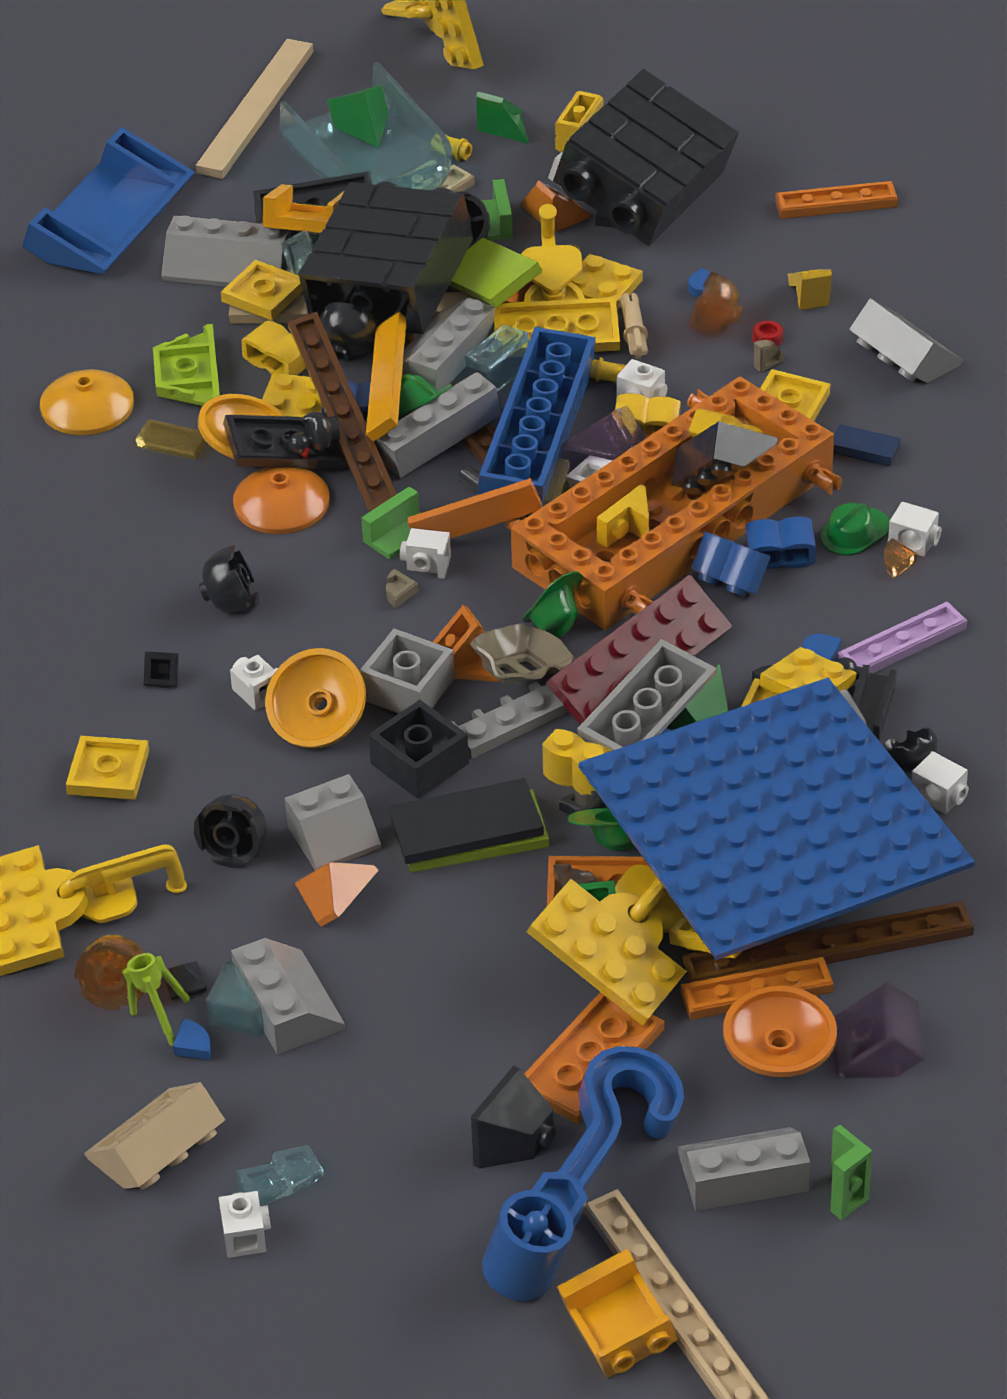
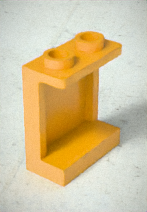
M281 184L263 197V227L321 233L323 229H326L325 225L335 207L339 205L338 202L344 191L330 201L327 206L292 203L293 185Z
M628 1249L557 1286L566 1310L607 1378L616 1373L628 1371L638 1361L651 1354L664 1351L671 1343L678 1340L672 1321L667 1314H664L641 1277L635 1260Z

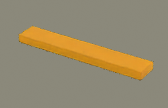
M400 311L379 325L375 332L366 435L372 441H376L398 426L406 318Z

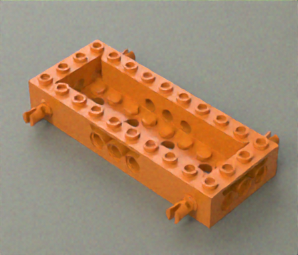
M740 376L711 396H707L697 389V396L691 393L687 401V405L691 409L530 516H521L506 521L505 527L511 530L512 568L543 589H546L564 574L579 571L583 575V581L574 594L578 611L602 629L607 630L631 612L639 613L653 602L651 599L693 570L691 567L705 531L734 542L746 533L745 524L755 520L767 519L814 485L826 491L829 495H832V489L838 491L842 485V477L832 473L834 433ZM697 409H707L733 416L740 420L741 423L755 426L764 434L778 438L775 446L701 494H688L683 491V488L672 486L676 449L693 438L689 433V428ZM640 484L646 488L649 529L651 530L644 533L641 538L628 531L623 538L618 539L607 548L598 543L597 517Z

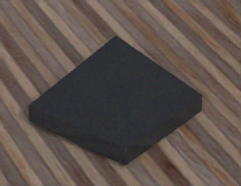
M145 651L143 685L178 687L179 653Z
M197 961L168 968L169 972L188 996L207 991V986ZM164 979L171 1000L180 998Z

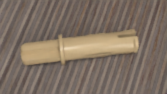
M625 293L619 300L625 324L623 336L626 343H628L630 354L634 355L635 359H641L642 355L648 353L646 343L648 332L645 326H643L638 295L631 293L632 301H630L629 294Z

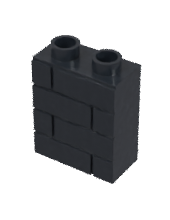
M642 69L627 83L626 87L624 86L569 138L565 144L553 182L561 186L564 192L572 199L583 201L610 219L619 231L632 234L650 246L724 172L739 132L671 86H665L666 83L645 69Z
M387 181L379 182L376 185L349 182L338 202L339 205L335 207L325 225L326 229H323L312 248V253L309 254L298 273L308 315L317 312L320 318L327 304L341 302L353 304L352 310L362 313L363 309L369 311L382 324L400 311L406 318L405 332L424 334L473 240L465 196L443 187L435 188L431 191L403 188Z

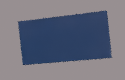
M839 424L834 434L833 453L891 466L900 448L901 438Z

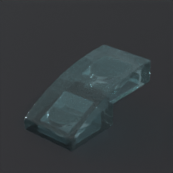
M304 1145L274 1152L272 1163L237 1170L234 1182L241 1193L258 1191L259 1203L262 1206L294 1194L323 1177L324 1170L310 1146Z

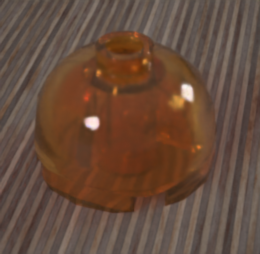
M711 271L703 284V287L706 288L703 289L701 295L696 300L688 327L707 335L724 332L731 322L737 324L743 311V307L738 305L740 294L735 284L725 276Z
M119 934L101 936L92 941L80 955L74 973L75 980L77 981L78 979L82 987L81 993L85 999L95 1006L107 1010H119L120 1007L118 1005H129L127 982L123 970L127 968L129 960L145 953L140 944L130 937ZM136 988L137 1002L144 994L138 988Z

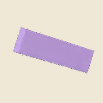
M944 602L838 652L837 659L842 657L851 658L856 662L857 666L863 667V664L870 665L869 673H875L966 630L967 619L949 602Z

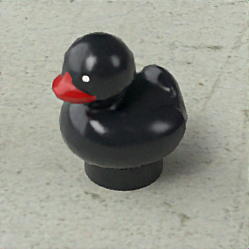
M317 411L307 413L301 419V423L305 425V434H293L289 439L288 445L293 453L303 455L304 458L308 457L310 448L315 452L327 450L332 442H338L340 439V429L336 417H326Z

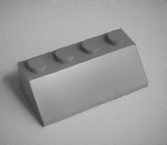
M173 216L166 233L161 274L162 281L226 287L255 259L285 270L288 268L293 256L291 231L263 227V224L246 221L237 222L216 218L205 219L190 216Z
M466 298L440 312L429 323L424 334H419L404 349L402 376L405 374L420 375L436 389L448 385L493 338L495 307L482 303L479 300Z
M476 372L452 386L439 397L399 419L397 427L374 441L384 465L401 479L501 416L497 389L481 374Z
M661 639L577 728L578 736L585 742L596 743L613 751L660 735L716 675L717 668Z

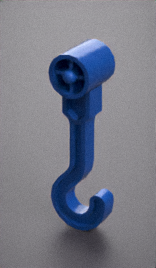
M617 1046L601 1051L590 1061L578 1092L580 1110L587 1131L557 1172H543L532 1190H525L511 1195L501 1208L482 1259L483 1275L489 1286L500 1295L516 1301H531L542 1297L551 1289L574 1227L578 1223L588 1197L585 1190L609 1157L622 1124L620 1108L612 1089L629 1087L644 1096L649 1108L642 1125L644 1131L649 1136L664 1138L671 1132L684 1100L683 1086L673 1067L657 1054L639 1047Z

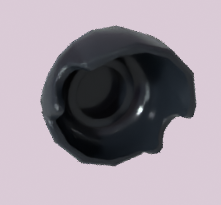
M922 728L916 732L907 730V737L904 742H897L894 738H889L883 744V747L904 772H912L931 752H936L937 737L931 728Z

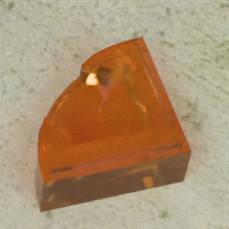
M890 539L884 549L886 570L894 578L917 562V553L895 539Z

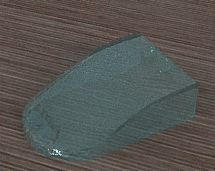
M379 62L373 64L372 87L382 85L389 111L379 149L334 128L330 112L304 122L286 101L280 103L281 139L309 168L324 178L370 171L372 184L375 185L379 182L387 181L403 188L432 191L435 188H439L449 175L452 150L448 138Z

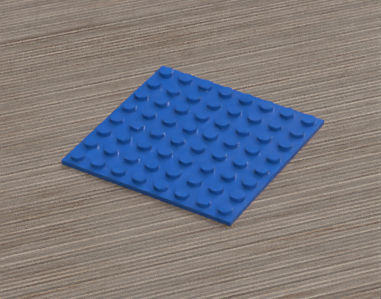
M829 678L579 762L580 770L716 960L969 869L975 865L974 859Z

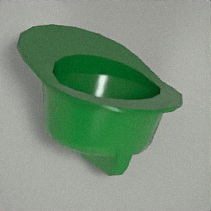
M403 375L401 379L398 420L408 412L439 397L448 391L452 384L436 389L420 375Z
M849 502L841 504L830 514L829 522L822 528L820 536L822 544L828 551L837 555L848 556L858 554L889 533L890 519L883 512L870 508L864 503Z
M572 571L556 579L545 589L533 607L523 616L522 621L525 623L532 622L538 629L561 638L571 629L574 621L578 618L579 611L574 594L583 581V575L579 571Z
M608 808L582 810L570 814L567 818L572 824L590 826L598 843L605 848L619 851L635 847Z

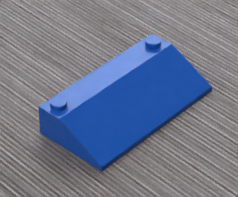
M121 126L106 142L100 163L53 212L44 207L29 223L22 247L47 263L104 274L188 183L195 172Z

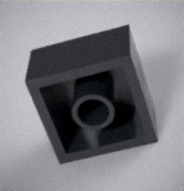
M418 700L368 734L371 765L417 799L469 764L467 733L421 700Z

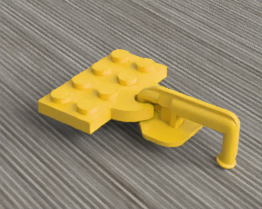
M394 0L386 3L381 9L383 15L424 19L429 29L443 39L445 46L443 53L450 66L477 69L484 66L465 0Z
M544 204L539 209L542 246L527 248L521 254L537 261L543 271L531 280L535 284L525 293L524 302L502 303L495 308L496 357L523 356L534 327L596 337L595 352L620 350L616 297L585 299L582 290L571 282L582 272L581 252L571 245H556L555 216L557 210L551 204Z
M166 844L82 868L76 872L60 868L46 870L39 845L0 856V976L63 958L64 952L59 931L72 925L81 916L97 923H106L131 914L137 906V896L132 880L134 876L165 867L168 875L166 882L167 890L176 894L184 892L187 888V883L174 847Z
M645 865L630 867L615 886L616 893L608 895L600 902L570 879L526 932L643 1026L687 972L658 949L663 938V932H669L684 917V914L652 869Z

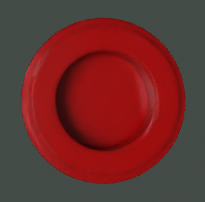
M761 321L757 323L752 331L753 343L760 340H769L777 346L781 345L783 342V327L774 321Z

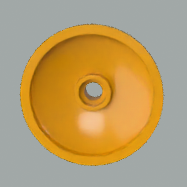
M95 369L74 371L59 377L45 389L40 399V411L44 421L53 429L71 435H94L111 430L124 422L134 407L133 391L124 379L110 372Z
M225 394L210 399L202 406L198 416V428L204 440L214 450L234 460L223 425L225 415H285L275 406L259 398L243 394Z
M325 648L301 651L282 663L269 682L265 698L268 720L277 734L292 745L307 749L330 746L347 736L362 716L366 701L365 683L358 668L345 655ZM327 701V706L323 710H318L319 704Z

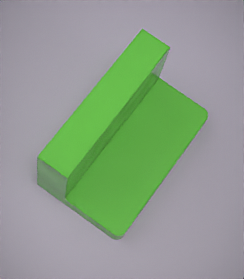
M504 179L492 180L493 199L481 200L490 214V231L487 240L512 239V213Z
M409 486L361 517L363 542L387 559H392L400 554L402 541H407L410 533L408 517L420 514L418 492Z
M838 1125L833 1129L830 1212L842 1221L869 1200L872 1150L843 1126Z

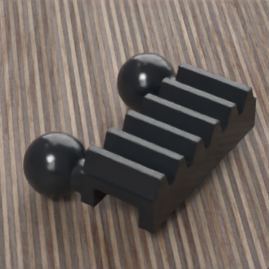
M848 657L837 659L835 662L842 664L844 669L857 672L856 680H858L852 699L865 718L867 727L880 740L881 730L883 731L884 721H886L890 702H892V696L895 692L897 670L890 669L889 676L869 673L870 665L863 664V667L857 666L856 662Z

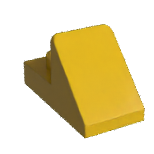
M815 269L787 274L789 286H796L798 304L801 310L824 307L829 304L832 281L831 269Z
M640 484L597 517L598 543L607 548L618 539L623 538L628 531L640 538L649 531L646 488Z

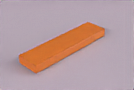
M892 181L778 192L775 194V202L781 219L898 207V197Z
M530 478L408 517V526L410 530L414 528L450 532V539L534 513L542 508V501Z
M824 957L681 984V996L690 1020L727 1013L737 999L758 988L789 986L802 989L817 996L833 993L834 983Z

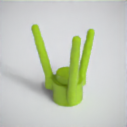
M150 953L139 954L129 960L127 968L123 970L127 982L130 1014L132 1016L137 1015L136 988L140 989L141 992L148 993L170 1046H173L175 1038L156 991L161 985L160 980L162 976L185 1003L189 1002L190 997L165 967L161 956L155 957Z

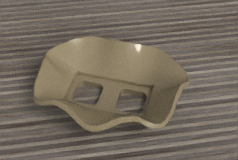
M514 624L484 632L470 643L475 652L480 656L483 668L506 686L537 680L545 675L557 674L575 660L572 653L559 638L541 629L523 624ZM523 661L529 662L537 670L530 671L519 663ZM499 668H506L512 673L505 674Z

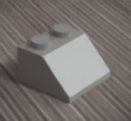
M349 774L285 797L287 827L315 871L329 862L344 863L381 849V842L365 798Z

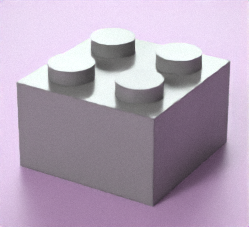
M394 628L360 669L366 688V702L396 713H401L418 700L423 701L432 708L455 680L453 649Z

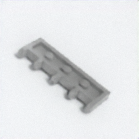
M535 681L529 684L530 693L515 700L506 695L500 698L502 706L485 714L480 709H476L471 713L473 720L457 727L467 733L468 755L473 759L567 714L569 711L547 684L541 686Z

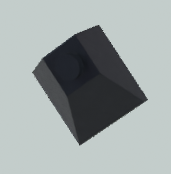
M514 1065L471 1116L473 1166L481 1169L534 1159L543 1147L547 1148L554 1139L556 1128L553 1121V1108L521 1069Z

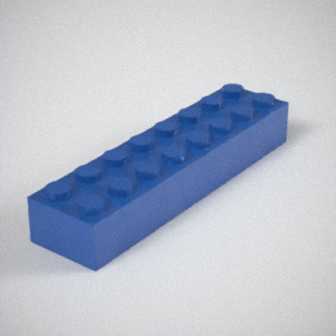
M534 327L481 468L478 495L531 478L542 501V507L545 506L590 379L596 337Z

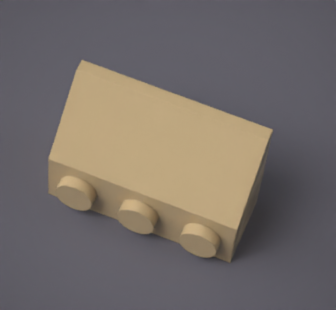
M201 1082L172 1087L84 1154L89 1161L122 1188L139 1187L143 1190L160 1178L158 1172L167 1165L173 1167L186 1159L189 1155L186 1150L195 1143L201 1145L217 1134L215 1128L224 1122L225 1118Z

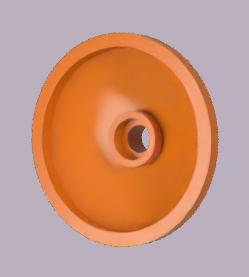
M265 467L247 476L237 486L233 495L234 511L238 519L247 527L267 534H289L309 528L326 514L330 505L329 489L325 481L316 473L305 468Z
M768 986L744 994L731 1005L723 1023V1038L729 1053L745 1068L766 1076L791 1077L807 1073L827 1060L836 1044L837 1026L829 1007L815 995L795 987Z

